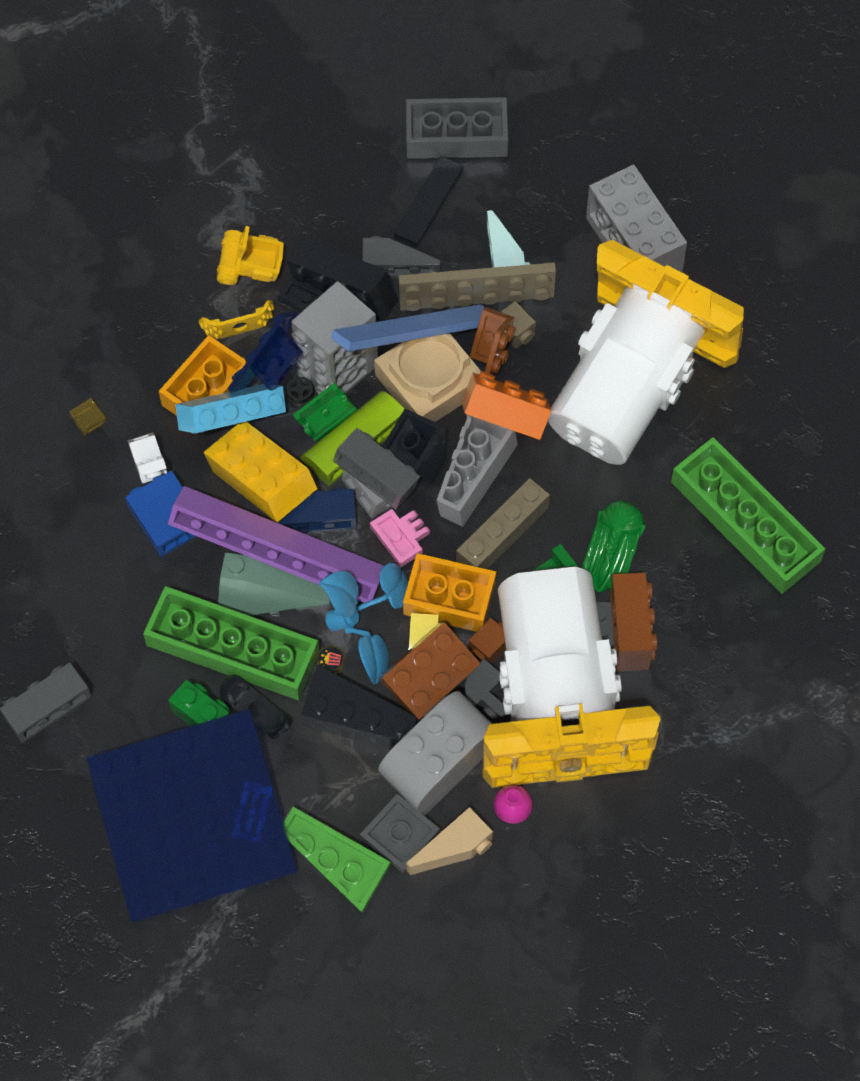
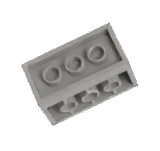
M634 164L589 186L586 219L602 243L614 240L663 266L668 265L680 272L683 271L687 242Z
M339 281L291 321L297 375L309 379L318 395L333 383H336L347 393L375 368L374 360L378 358L377 346L348 352L331 339L334 329L376 322V314Z

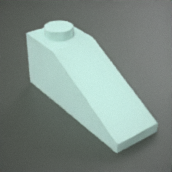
M492 210L487 211V230L492 268L530 265L529 262H525L523 251Z

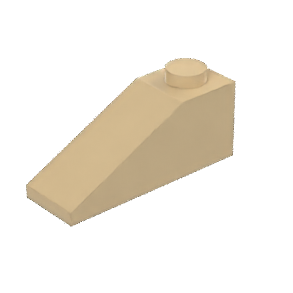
M469 807L406 863L407 872L413 875L471 859L477 853L482 855L492 845L493 831Z

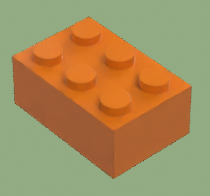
M480 371V374L473 372L462 399L464 413L540 440L552 411L547 398L544 397L545 394L535 389H530L529 392L519 389V384L509 380H505L504 383L494 380V375L484 371Z

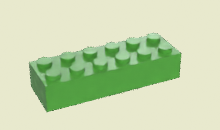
M714 437L673 469L671 483L781 594L822 561L825 548Z
M167 586L164 587L143 633L148 647L229 676L238 675L248 683L298 701L320 653L319 643L316 639Z

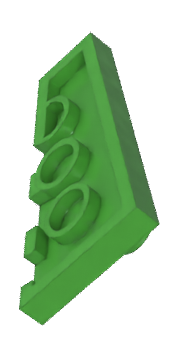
M292 807L279 829V832L362 913L364 912L389 869L390 861L295 807Z

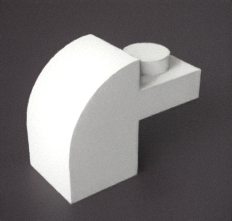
M154 433L128 440L142 484L152 481L161 474L167 473L166 465L161 456Z

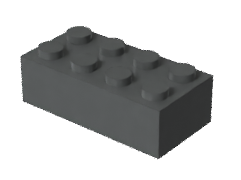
M507 97L406 99L407 159L440 158V156L444 158L508 157Z

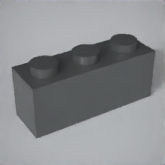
M358 428L337 448L333 462L395 510L413 492L420 478L411 466L403 464L390 450L381 447L368 433H363Z
M68 663L65 666L56 667L50 676L44 680L32 683L27 688V691L18 697L13 696L9 698L3 707L0 708V711L20 742L23 743L92 696L72 664Z

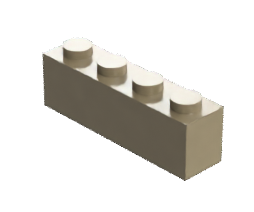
M529 478L456 550V562L488 569L549 508L550 494Z

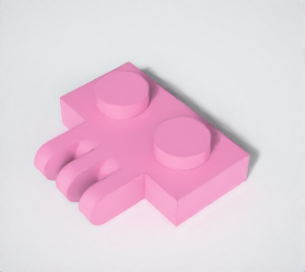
M393 509L370 522V528L400 567L415 559L417 553L423 554V549L418 544V541L431 532L428 527L420 529L424 525L421 518L414 521L418 517L415 510L399 519Z

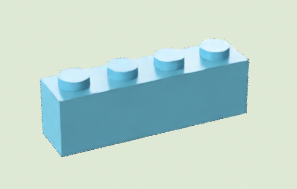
M261 384L175 404L179 430L191 433H199L286 412L283 386Z

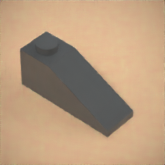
M380 236L363 238V261L387 270L390 278H398V275L440 272V260L390 238H382Z

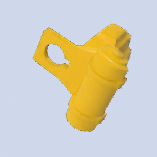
M245 226L243 233L237 230L226 231L221 242L222 251L220 263L217 266V281L224 285H234L238 282L239 275L249 276L254 280L265 282L275 281L280 271L284 243L276 238L259 235L258 237L248 236L249 226Z

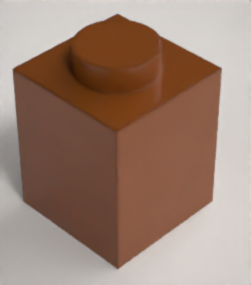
M490 618L468 640V650L480 661L485 659L492 665L506 650L502 622L497 623Z

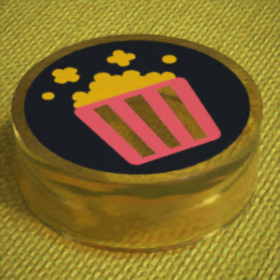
M324 647L317 655V664L337 674L344 668V654L338 647Z

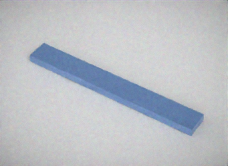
M479 304L334 329L331 339L349 352L478 328L484 307Z

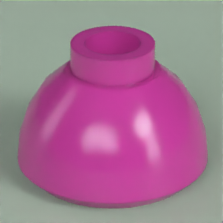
M507 785L497 792L493 807L496 815L502 821L515 824L528 818L532 811L533 802L525 788L518 785Z

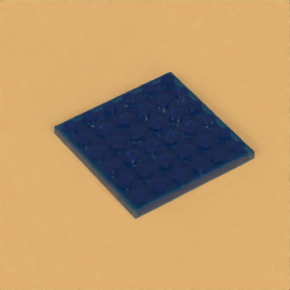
M250 709L86 758L131 923L298 873Z

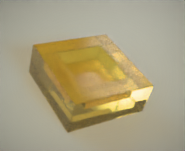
M92 398L69 411L70 417L84 435L107 422Z

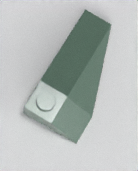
M225 553L219 585L218 605L254 617L253 615L270 613L271 615L278 614L279 611L303 610L330 605V599L326 591L316 583L245 555Z

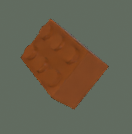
M646 573L612 574L609 597L612 612L614 649L617 655L616 672L649 670L650 661L655 660V650H657L656 633H653L652 625L655 623L654 608H650L652 584L651 582H646Z
M441 622L384 671L378 679L401 706L419 720L480 665V662L447 624Z

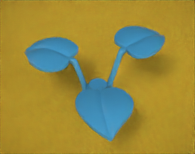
M395 563L385 564L380 571V585L385 594L356 606L358 604L356 600L358 585L355 578L349 572H334L319 582V585L326 591L335 608L326 613L328 628L333 632L345 629L346 634L354 633L364 636L359 639L358 648L361 660L372 684H377L380 681L378 677L386 671L389 663V652L381 636H371L369 631L353 627L359 621L357 611L389 599L394 609L403 607L408 580L401 567Z

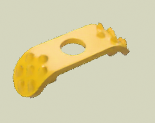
M267 300L263 307L256 309V313L222 322L219 319L209 320L202 317L199 319V325L206 335L216 339L259 329L266 326L269 319L273 317V301ZM238 323H246V325L240 328H234Z

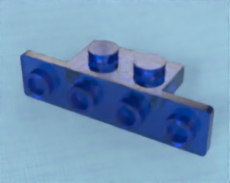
M296 311L282 312L275 317L270 331L266 332L259 339V346L246 357V363L243 368L232 376L231 379L233 381L227 388L231 393L246 388L255 375L270 391L275 390L303 353L299 346L287 335V331L292 326L291 321L299 315Z

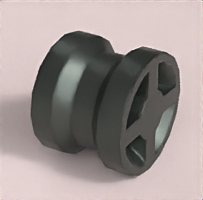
M296 377L289 381L287 385L289 404L293 408L301 409L314 399L313 385L309 379Z

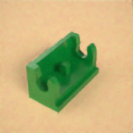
M333 383L293 414V416L305 428L306 434L317 442L355 413L357 408L345 391L336 383Z

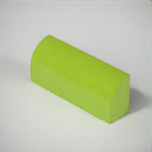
M380 391L301 455L300 459L329 487L343 475L344 469L333 462L337 448L349 435L358 428L363 433H368L380 445L387 439L405 408L391 395Z

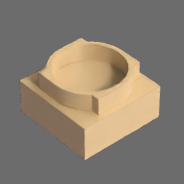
M450 333L401 342L374 360L375 375L392 397L405 409L434 422L462 405V399L472 373L480 374V369Z

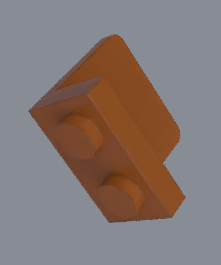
M487 307L482 310L470 358L487 363L485 372L493 375L494 373L497 374L501 365L504 366L507 361L509 351L506 350L508 341H512L516 327L512 326L515 317Z

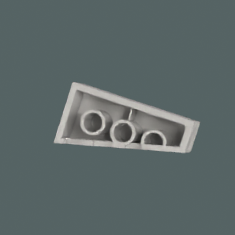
M467 415L466 423L462 427L459 435L460 440L456 450L453 452L449 471L446 472L437 498L440 516L462 527L518 445L515 431Z

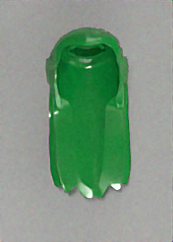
M617 500L609 503L604 510H599L597 523L581 567L592 575L594 591L597 590V592L602 593L609 589L610 592L612 574L629 573L638 540L646 527L643 514L637 506L630 502Z

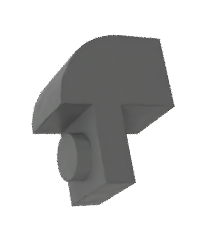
M483 659L480 665L466 679L465 698L478 710L482 709V714L490 722L505 723L509 720V714L505 715L503 703L494 696L501 689L499 671Z

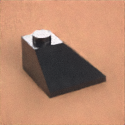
M404 409L382 447L390 450L403 464L411 466L420 476L419 479L432 484L445 462L446 427Z

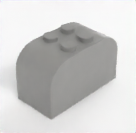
M455 691L439 702L390 750L382 760L378 771L420 815L423 814L425 816L483 759L484 735L488 725L492 723L459 691Z

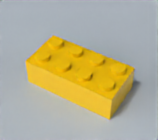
M248 422L238 423L203 452L213 473L277 523L317 490L311 473L306 466Z

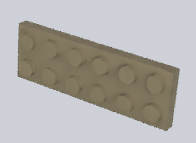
M555 262L398 275L400 310L417 311L421 308L442 309L446 306L458 305L460 307H467L471 304L484 303L492 305L505 301L521 302L529 299L541 301L554 298Z

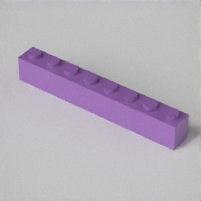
M186 486L182 488L173 504L168 521L170 526L318 585L323 578L331 573L347 571L355 578L358 585L356 600L363 603L373 600L380 584V571L384 565Z

